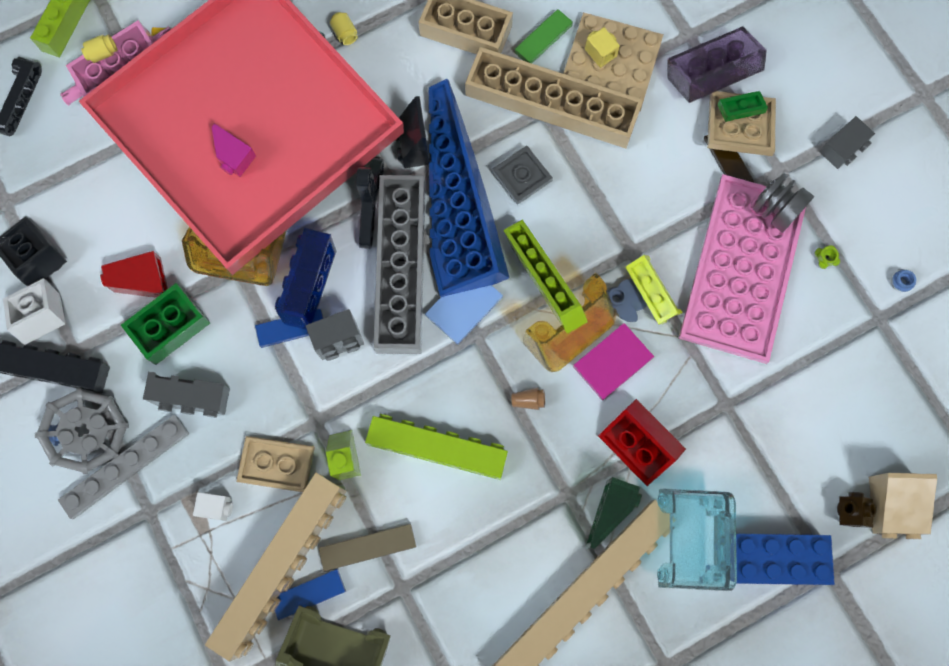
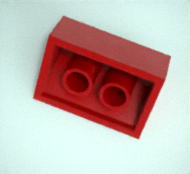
M637 399L598 435L646 486L651 484L676 462L686 450Z

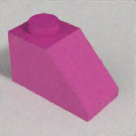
M214 123L212 132L216 157L221 163L220 168L229 175L234 173L241 177L256 155L251 147Z

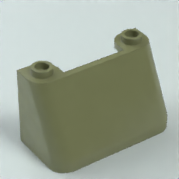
M298 606L276 658V666H382L391 635H388L386 631L379 628H374L364 635L322 621L321 616L318 614L319 611L314 607L306 606L304 608Z

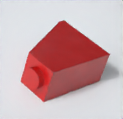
M154 251L101 266L103 273L100 275L101 282L104 287H107L114 293L157 298L168 289L161 257Z

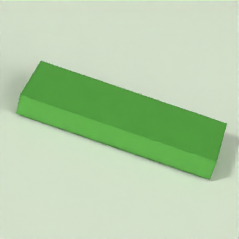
M557 9L515 48L514 53L523 61L533 63L572 27L573 21Z

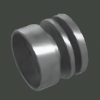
M786 173L771 181L759 195L756 205L753 207L755 212H758L763 206L767 207L766 211L762 214L763 218H766L772 212L776 214L771 224L782 233L815 197L805 188L799 189L795 194L791 192L796 183L794 180L786 187L782 185L788 178Z

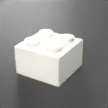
M44 278L3 299L7 330L24 345L65 325L60 294Z

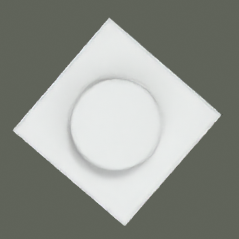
M197 492L193 516L227 521V517L231 516L233 503L230 497Z

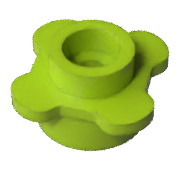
M833 245L815 250L814 254L818 257V265L821 269L840 264L839 253Z

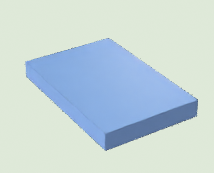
M490 285L444 296L425 313V316L459 345L503 298V295Z

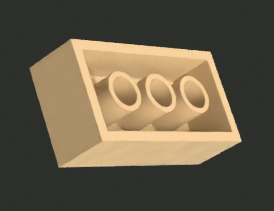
M428 0L419 20L420 36L474 54L478 53L480 47L502 53L512 28L513 12L476 0Z

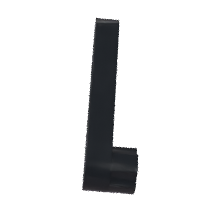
M22 57L14 58L12 61V73L16 75V79L0 112V134L9 137L16 132L42 73V67L39 62Z

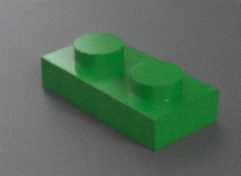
M760 91L720 99L718 102L719 110L725 122L763 114L768 109Z

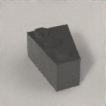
M148 371L143 400L158 406L160 411L172 412V408L181 409L180 413L194 415L195 411L203 412V416L217 418V414L225 415L230 388L220 383L196 379L194 381L185 380L172 375L171 378L160 377L155 372Z

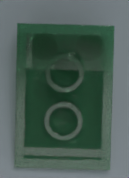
M614 477L606 481L587 539L586 549H595L635 507L638 508L642 494L639 493V486Z

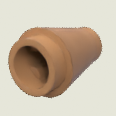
M537 387L512 393V407L534 410L545 408L544 389L539 390Z

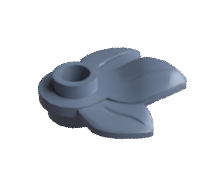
M632 279L623 280L618 287L609 289L605 295L606 304L616 310L619 318L627 322H636L638 320L636 311H640L647 306L641 293L636 291L637 287ZM617 296L619 297L620 301L615 302L613 301L612 297Z

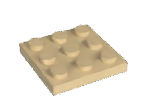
M711 91L707 148L773 156L775 152L776 98L763 97L768 106L766 113L725 122L718 107L719 100L742 94Z

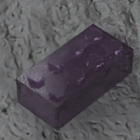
M742 26L668 58L667 78L690 103L764 71L767 50Z

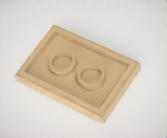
M246 436L236 482L303 492L308 485L315 447Z

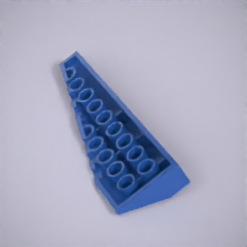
M448 79L429 87V114H431V124H429V133H431V144H429V153L431 154V162L429 163V197H431V208H429L432 218L430 258L441 297L494 285L510 278L478 164Z

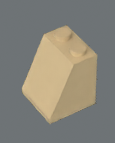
M885 473L869 477L870 498L873 499L876 507V514L873 517V534H882L883 539H897V534H905L906 539H921V535L931 534L937 474Z

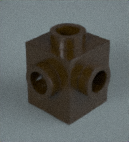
M848 492L849 496H839L837 513L841 526L873 528V517L876 514L873 499L864 497V493Z

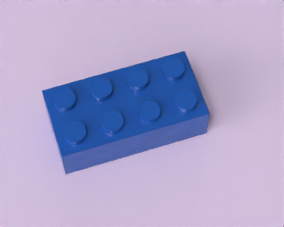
M727 534L729 583L835 585L831 535Z

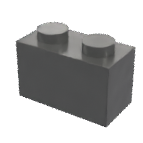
M855 116L819 152L837 169L843 164L848 166L857 158L855 153L858 150L863 152L872 144L869 140L875 133Z

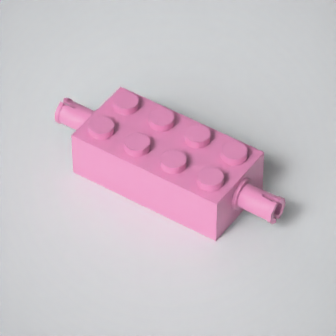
M138 20L112 36L118 50L114 52L113 56L93 63L91 60L87 61L84 55H81L67 64L66 67L76 85L60 93L63 101L69 106L82 96H86L170 31L171 28L168 26L152 36Z

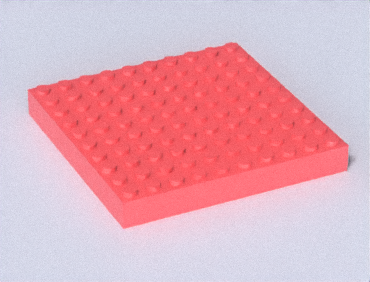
M208 0L79 100L80 104L232 275L354 175L358 167L366 165L404 133L403 122L290 0ZM214 123L253 149L256 157L241 177L234 173L229 175L220 168L221 163L216 157L212 132Z

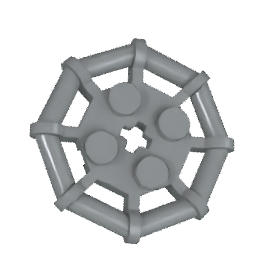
M76 388V391L45 405L46 410L40 426L34 434L52 467L56 465L88 474V471L118 457L125 431L129 428V425L114 402L115 398ZM76 400L78 402V407L70 409L66 413L59 410ZM83 400L102 405L98 410L83 406ZM106 409L115 422L114 425H107L102 413ZM54 414L58 415L60 421L56 431H48ZM86 425L89 433L79 437L76 428ZM116 430L109 448L104 444L108 431ZM50 437H57L63 448L59 453L54 449L49 439ZM100 448L105 451V453L87 461V455ZM67 452L81 455L82 462L63 458V456Z

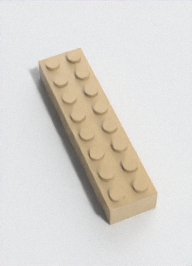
M482 47L478 50L465 83V94L468 97L625 149L643 103L642 99Z
M318 473L314 474L205 643L206 647L229 662L237 658L240 659L242 655L246 656L254 645L251 642L256 633L260 634L267 625L266 617L270 612L274 613L281 600L278 599V596L283 591L287 592L294 582L292 576L296 570L300 571L308 559L305 557L306 554L319 543L321 537L318 535L323 528L327 529L334 518L331 515L336 507L339 509L347 498L345 496V489Z

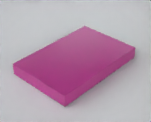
M623 323L576 362L573 368L603 401L652 360L654 355L629 327Z

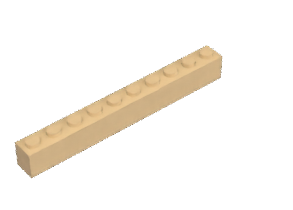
M656 500L650 501L492 666H539L538 664L545 657L549 660L557 652L556 646L561 640L566 642L575 633L573 628L579 622L583 624L592 615L590 610L595 605L601 606L609 596L606 593L612 587L617 589L624 582L625 578L623 575L628 570L633 572L641 564L640 558L645 552L649 555L658 546L656 541L661 536L665 538L674 529L672 524L676 519Z

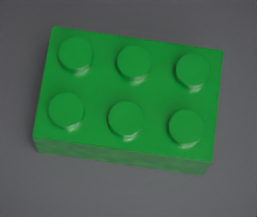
M175 283L122 323L121 327L143 356L151 363L157 365L208 326L210 322L186 291Z

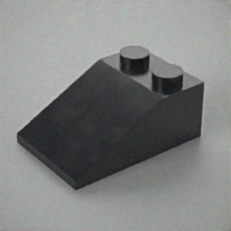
M416 96L399 116V119L403 122L404 133L396 139V142L400 141L401 148H397L398 161H403L404 168L429 165L420 96Z
M27 216L0 236L1 259L26 286L43 278L46 279L67 262Z

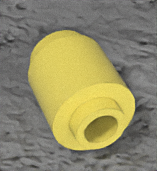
M341 12L334 14L329 24L339 42L343 43V45L354 43L358 38L357 30L348 14Z
M102 34L83 42L84 48H81L87 61L91 60L93 63L114 55V52L118 51L113 38L109 34L106 36Z

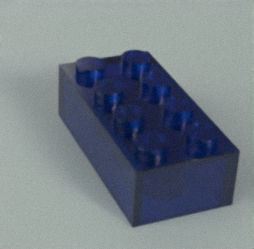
M304 228L303 234L298 236L296 243L297 251L290 259L289 267L291 269L289 275L283 279V292L281 297H278L276 300L275 310L285 325L307 330L306 325L313 322L316 310L318 309L337 250L331 234Z

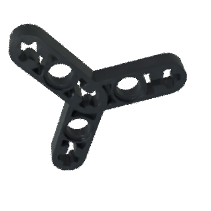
M373 158L369 168L358 167L356 187L362 202L359 248L371 249L373 245L376 198L379 191L380 175L384 173V159Z

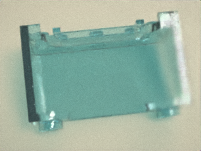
M659 489L658 506L662 512L670 513V563H663L658 569V587L732 591L737 582L736 501L734 495L723 491Z

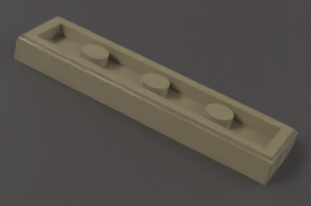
M408 524L320 547L319 552L325 572L409 550L417 546L412 525Z

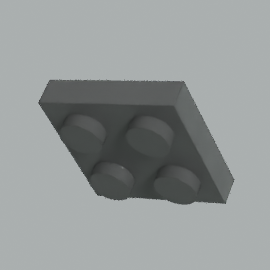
M525 146L492 168V173L517 205L553 180V177L528 146Z

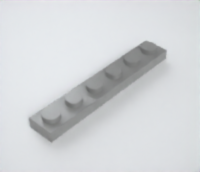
M173 415L118 455L116 459L114 458L58 499V502L68 517L75 519L189 435V432L179 418Z

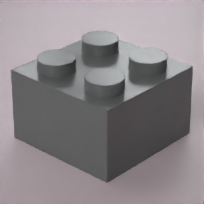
M350 309L306 325L314 350L322 360H334L339 357L340 353L346 351L348 353L355 352L360 349L361 345H364L356 320Z

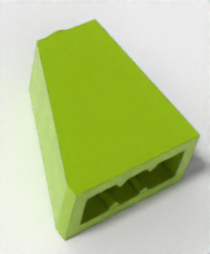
M349 430L329 435L326 456L330 476L337 480L361 476L353 431Z

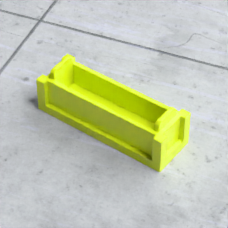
M643 255L625 268L658 325L665 324L673 316L682 314V311L676 307L650 263V256Z

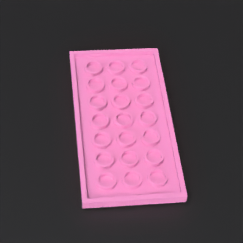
M722 174L678 339L767 364L770 361L805 209L782 233L771 224L776 214L772 212L766 218L762 217V214L767 209L766 206H763L758 212L753 210L759 195L767 186Z

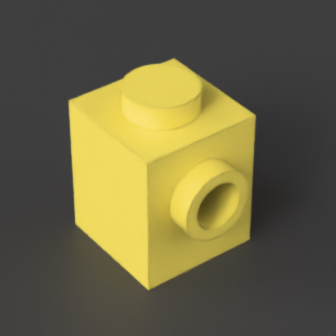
M603 27L599 31L595 30L588 35L585 50L601 68L617 57L620 45L617 43L615 36Z

